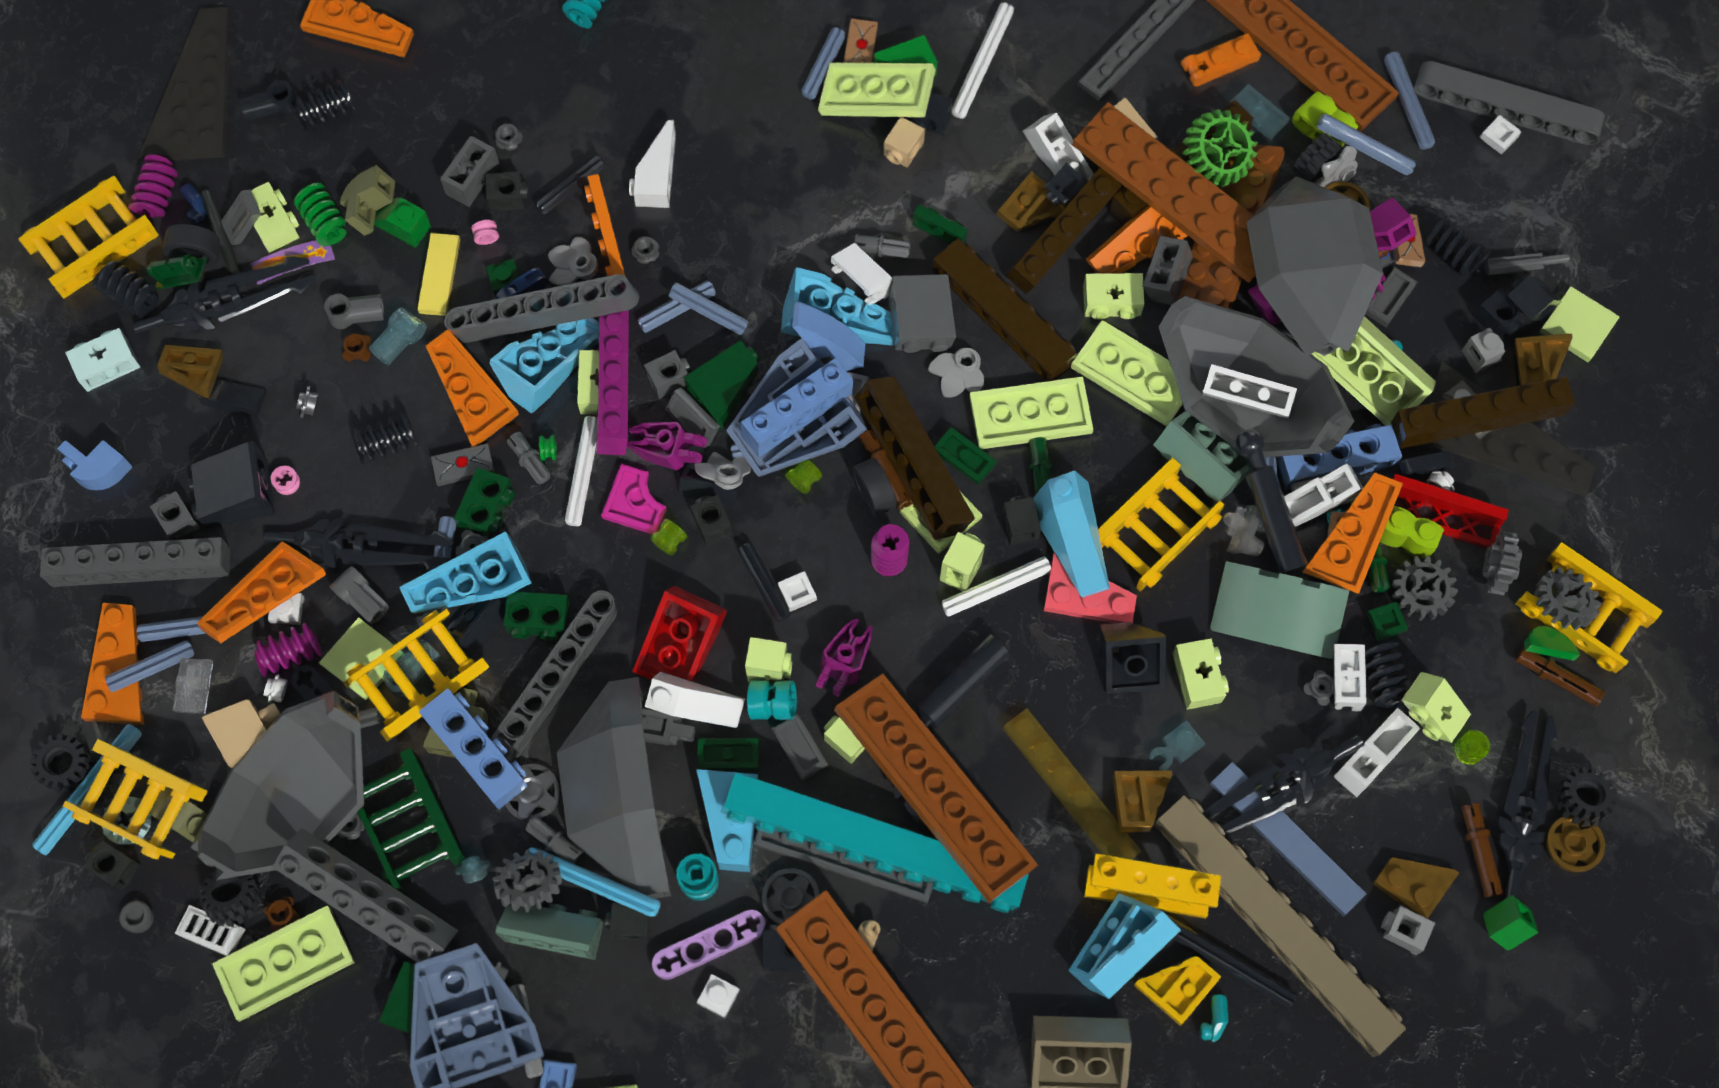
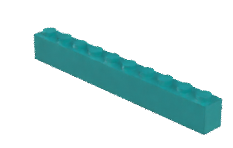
M737 772L732 777L721 810L722 813L727 814L726 818L732 822L744 824L745 821L757 824L756 829L762 832L773 834L775 830L786 834L785 838L789 841L803 844L805 840L816 844L815 849L821 852L832 854L834 850L845 854L844 858L848 861L862 864L864 860L873 863V868L878 871L891 874L892 870L902 873L904 874L903 878L910 882L921 883V880L932 883V888L937 891L950 893L953 890L962 893L961 898L973 903H979L980 900L987 902L938 840ZM1028 874L993 900L991 908L1003 913H1008L1009 910L1018 908Z

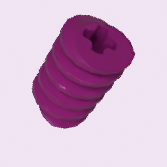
M147 155L144 158L145 164L141 167L142 174L138 176V184L134 188L135 194L131 197L132 203L128 208L141 216L164 217L165 211L159 207L165 208L168 206L169 202L164 198L171 197L172 192L167 188L174 187L175 182L170 178H177L178 172L172 168L173 164L168 159L159 155Z
M883 525L872 538L871 563L877 573L890 577L898 575L907 565L909 538L905 530L898 525Z
M306 623L302 624V633H299L292 627L291 637L289 638L283 631L279 632L278 642L271 635L268 636L267 646H264L259 639L256 640V650H254L255 659L263 677L268 676V668L274 674L278 673L279 663L284 669L291 668V659L296 665L302 664V655L308 661L314 659V651L320 657L323 656L314 630L310 629Z

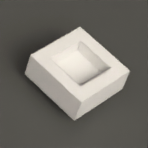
M1499 115L1482 133L1480 138L1502 155L1519 137L1522 131Z
M805 571L778 582V588L790 612L817 601V596Z
M302 593L294 595L271 610L268 621L273 624L300 625L304 602Z
M711 974L697 1004L725 1018L740 989Z

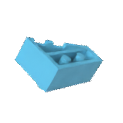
M697 769L719 869L750 872L755 824L745 821L744 824L732 822L726 818L727 814L721 812L735 772ZM740 773L758 779V774Z
M1118 893L1069 971L1089 990L1110 999L1181 929L1163 911Z

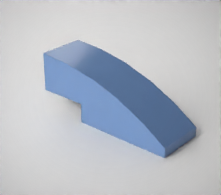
M801 302L794 304L792 327L820 359L829 356L832 359L836 358L846 371L864 367L865 343L856 333L837 319Z

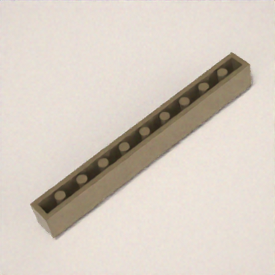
M1184 795L1156 821L1154 826L1196 871L1221 875L1219 895L1372 1057L1380 1055L1406 1030L1401 1023L1403 1021L1401 1016L1393 1008H1386L1378 999L1380 995L1375 988L1368 983L1364 984L1356 976L1357 970L1345 959L1342 961L1333 952L1335 948L1332 943L1324 936L1319 937L1311 929L1313 925L1310 920L1302 913L1297 914L1289 906L1291 903L1289 898L1282 891H1275L1267 883L1269 880L1267 875L1260 868H1253L1246 860L1247 855L1238 845H1231L1224 837V830L1216 822H1209L1202 814L1204 812L1202 807L1194 799H1188Z

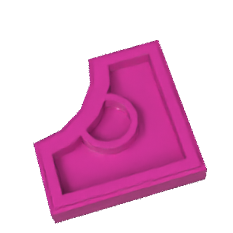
M621 463L601 514L602 519L657 536L667 509L666 506L657 502L649 493V472Z

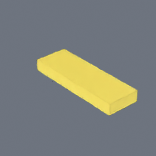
M431 233L417 309L419 314L446 316L448 313L460 245L459 235Z

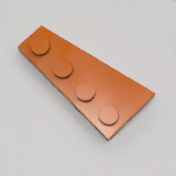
M310 0L300 24L302 31L404 58L414 36L411 28L385 14L380 15L371 10L370 6L362 2L359 4L354 0Z
M599 174L587 176L589 185L584 186L588 203L593 202L596 212L591 213L595 230L601 229L603 239L598 240L602 257L608 256L610 266L605 267L607 276L617 274L625 276Z
M1147 205L1089 255L1086 260L1096 274L1123 273L1136 266V263L1153 257L1160 236L1183 240L1188 235L1151 206Z
M446 330L426 345L472 447L481 444L519 415L514 405L449 330Z
M1374 473L1313 559L1303 570V573L1359 594L1403 483Z
M282 541L208 611L197 624L202 631L219 643H222L324 577L326 573L321 566Z
M102 604L81 719L84 721L144 725V715L141 710L142 689L140 688L139 681L115 692H111L105 682L107 675L140 661L137 655L136 608L133 605Z

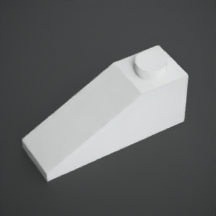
M1057 113L1043 116L1023 130L1036 154L1054 175L1067 162L1087 181L1092 177V170L1081 152L1072 145L1073 139Z
M674 120L666 122L636 167L635 179H630L629 194L634 196L636 206L669 208L676 135Z
M660 672L652 678L645 707L671 716L737 728L745 698Z

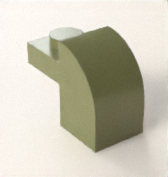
M377 165L357 175L348 184L340 199V204L347 209L345 221L364 236L373 232L376 210L393 202L395 181Z
M168 787L164 791H160L149 812L150 815L159 821L173 797L170 795L172 790ZM184 802L171 828L193 842L208 814L191 802Z

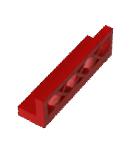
M1394 474L1392 477L1393 480L1403 483L1398 498L1404 500L1408 507L1406 510L1411 512L1416 518H1421L1417 509L1423 506L1431 508L1436 516L1432 521L1440 522V526L1444 529L1442 535L1487 549V547H1491L1495 543L1496 535L1499 534L1500 527L1507 519L1509 509L1398 474ZM1451 515L1457 516L1465 527L1458 530L1452 529L1445 518ZM1479 524L1491 527L1492 531L1489 540L1478 537L1473 527Z

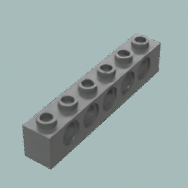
M221 537L41 549L40 577L52 587L230 576V547Z
M303 828L285 844L273 865L274 869L416 962L444 954L459 931Z

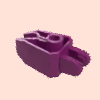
M678 422L642 423L629 429V432L635 439L642 441L627 442V448L647 462L677 471L684 466L685 462L701 463L703 456L698 452L689 451L688 449L689 446L705 447L707 439L701 435L686 433Z
M854 619L844 625L823 650L820 663L822 673L817 680L816 687L822 689L827 684L829 677L838 680L833 688V695L837 697L842 694L846 685L851 686L858 683L870 646L873 630L871 625L868 626L861 637L854 639L858 619Z

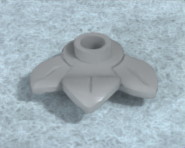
M1346 146L1337 160L1323 164L1321 166L1323 176L1317 179L1314 184L1325 188L1334 182L1350 180L1356 174L1358 166L1355 160L1357 150L1352 146Z
M575 237L570 246L559 245L548 253L549 260L557 267L549 279L550 283L554 285L572 284L578 278L584 280L591 279L598 271V260L591 253L590 243L584 238Z
M962 348L955 354L942 353L931 362L928 368L930 373L942 377L941 392L946 398L956 397L965 389L968 392L980 391L984 384V376L979 369L981 358L971 348ZM963 360H969L972 364L970 366H964L961 362Z
M717 452L711 454L707 463L694 464L698 475L713 480L716 485L726 490L740 486L743 477L751 472V466L745 457H738L729 461Z

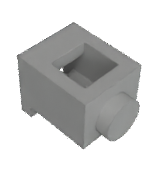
M1489 328L1470 337L1462 352L1475 373L1478 374L1501 363V357L1505 350L1502 340ZM1475 350L1477 351V353H1478L1479 356L1481 357L1480 360H1479V358L1477 357V355L1475 354V352H1474Z
M1400 906L1394 910V913L1388 911L1381 928L1386 930L1383 938L1417 955L1424 951L1435 923ZM1402 925L1407 928V936L1398 931L1399 926Z

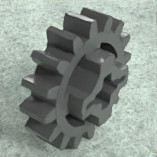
M1500 530L1499 535H1496L1495 543L1491 547H1487L1484 567L1482 569V575L1487 580V593L1504 596L1505 592H1508L1509 584L1513 582V579L1517 580L1522 558V550L1517 546L1519 541L1517 533Z
M1416 556L1411 561V564L1405 561L1401 565V569H1398L1393 575L1396 580L1391 583V587L1397 589V591L1392 595V599L1401 600L1398 606L1400 609L1408 608V617L1415 612L1420 621H1422L1426 614L1430 620H1434L1437 617V613L1443 616L1448 611L1447 607H1451L1454 604L1455 600L1451 597L1458 593V589L1451 586L1457 579L1447 576L1451 571L1450 567L1444 570L1440 568L1441 560L1432 564L1430 556H1426L1423 562ZM1406 583H1407V585L1409 586V592H1408V593H1407V590H1406ZM1432 584L1428 589H1425L1424 591L1421 590L1419 593H1417L1420 587L1422 588L1424 586Z
M1557 568L1555 572L1549 570L1537 582L1536 586L1538 588L1535 590L1534 595L1539 597V600L1536 602V605L1544 607L1543 616H1552L1551 623L1555 624L1557 621H1560L1563 629H1566L1571 624L1574 630H1578L1580 626L1587 627L1599 614L1597 609L1601 606V602L1595 600L1599 593L1591 591L1592 582L1585 583L1582 581L1583 574H1579L1576 577L1573 575L1572 569H1568L1564 573L1561 568Z
M526 850L524 856H520L515 852L513 853V860L510 861L505 858L502 860L504 868L496 867V876L492 879L496 898L501 899L504 907L511 904L513 911H517L520 906H524L525 912H529L532 905L541 909L542 901L551 903L553 901L551 894L560 893L559 885L562 884L559 864L558 862H553L551 855L543 858L542 851L540 850L535 855H531L530 850Z

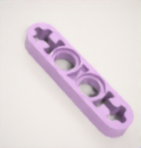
M756 910L740 913L659 951L653 957L652 968L661 979L675 978L758 939L763 935V930L766 928L765 919ZM752 917L754 921L759 920L761 922L757 925V931L754 933L750 929L742 931L741 935L744 938L738 940L737 933L733 926H731L737 923L740 929L747 925L746 919ZM723 929L728 930L732 934L731 943L725 947L717 945L714 940L716 933ZM692 943H699L704 948L702 957L697 960H691L686 955V949ZM680 949L681 956L687 965L681 967L680 961L675 962L671 965L672 971L668 973L664 969H658V966L662 964L661 958L667 957L668 960H673L678 957L675 951Z

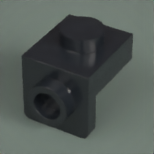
M1066 162L1050 182L1044 186V189L1047 191L1045 197L1055 206L1061 203L1065 207L1087 183V180Z

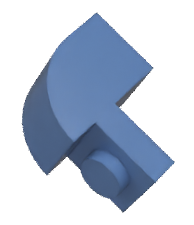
M66 440L57 448L64 455L61 461L72 470L70 475L81 486L90 490H103L112 487L132 468L131 464L104 440L87 457Z

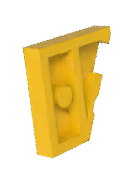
M1195 956L1151 976L1139 979L1134 986L1181 1026L1221 976L1198 956Z

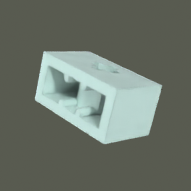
M120 328L106 331L100 337L89 342L79 343L72 350L65 352L77 380L87 392L140 368L134 351Z

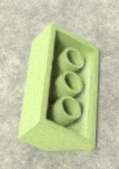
M1366 317L1361 322L1349 352L1338 347L1334 352L1326 356L1317 352L1312 353L1314 357L1327 365L1332 377L1386 426L1391 425L1390 422L1398 410L1418 406L1433 392L1436 383L1433 378Z

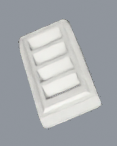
M189 905L175 934L228 956L235 952L246 929L236 924L228 927L225 922L223 927H218L210 942L207 939L215 923L210 921L205 911ZM193 915L199 916L192 932H186ZM204 920H209L202 936L198 937L197 934ZM225 928L229 929L222 945H217Z

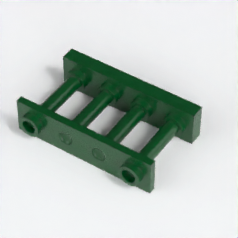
M411 747L400 752L403 762L399 764V768L363 785L365 799L405 778L406 780L412 779L416 789L412 790V794L369 815L365 805L358 811L385 870L380 873L383 881L401 893H404L405 890L400 880L443 858L445 861L450 859L455 866L467 860L421 763ZM416 805L419 807L425 806L429 814L424 817L425 821L383 842L381 841L375 826ZM430 831L432 834L438 833L442 842L437 844V848L394 869L387 853Z

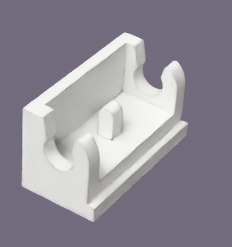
M855 243L831 256V262L835 265L831 270L834 273L844 271L864 290V294L870 296L865 299L868 305H872L882 298L885 299L889 296L892 277Z
M1334 644L1335 709L1340 710L1342 707L1351 706L1352 711H1361L1366 704L1365 645Z

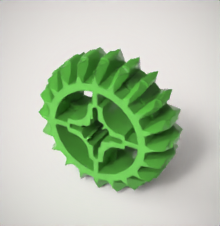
M1220 109L1211 111V113L1206 112L1202 114L1200 118L1192 122L1193 127L1188 128L1186 131L1189 137L1185 138L1182 142L1189 146L1182 153L1190 157V160L1186 163L1193 165L1197 173H1201L1214 185L1219 183L1220 186H1226L1229 183L1234 184L1238 182L1240 178L1248 174L1247 169L1255 165L1251 159L1255 158L1258 154L1252 150V147L1256 146L1258 142L1251 141L1250 138L1255 131H1247L1248 121L1240 123V114L1231 116L1230 110H1225L1221 113ZM1216 127V133L1213 134L1212 138L1204 139L1209 128ZM1234 156L1235 160L1229 169H1224V164L1227 163L1228 158Z

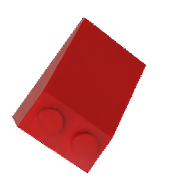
M676 586L664 591L633 672L651 681L658 673L663 672L694 682L717 638L728 610Z

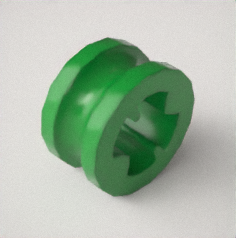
M544 435L539 436L541 461H546L547 458L557 460L555 435H550L549 438H545Z

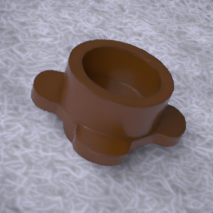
M351 334L343 339L345 352H343L342 357L345 361L351 362L352 360L360 359L366 362L371 358L369 345L372 343L370 336Z
M284 896L281 900L269 903L264 909V913L271 921L270 927L274 932L301 918L300 914L295 911L293 906L294 899L290 896ZM284 911L285 915L280 917V912Z

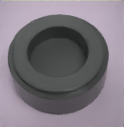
M131 901L122 908L119 919L124 929L132 933H142L152 925L154 913L148 904L142 901Z

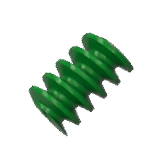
M313 183L296 194L294 205L302 219L305 220L307 227L310 228L312 235L315 236L317 243L321 246H330L341 241L346 236L347 231L344 229L346 221L343 217H340L341 213L339 209L335 208L334 201L330 200L329 193L324 191V185L322 183Z

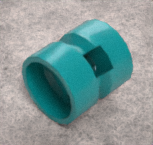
M768 680L750 681L747 691L749 718L751 720H768L773 715L776 720H793L797 709L795 682L793 680H777L771 685Z
M703 854L686 856L680 862L676 877L682 892L694 901H703L710 898L719 886V876L714 862Z

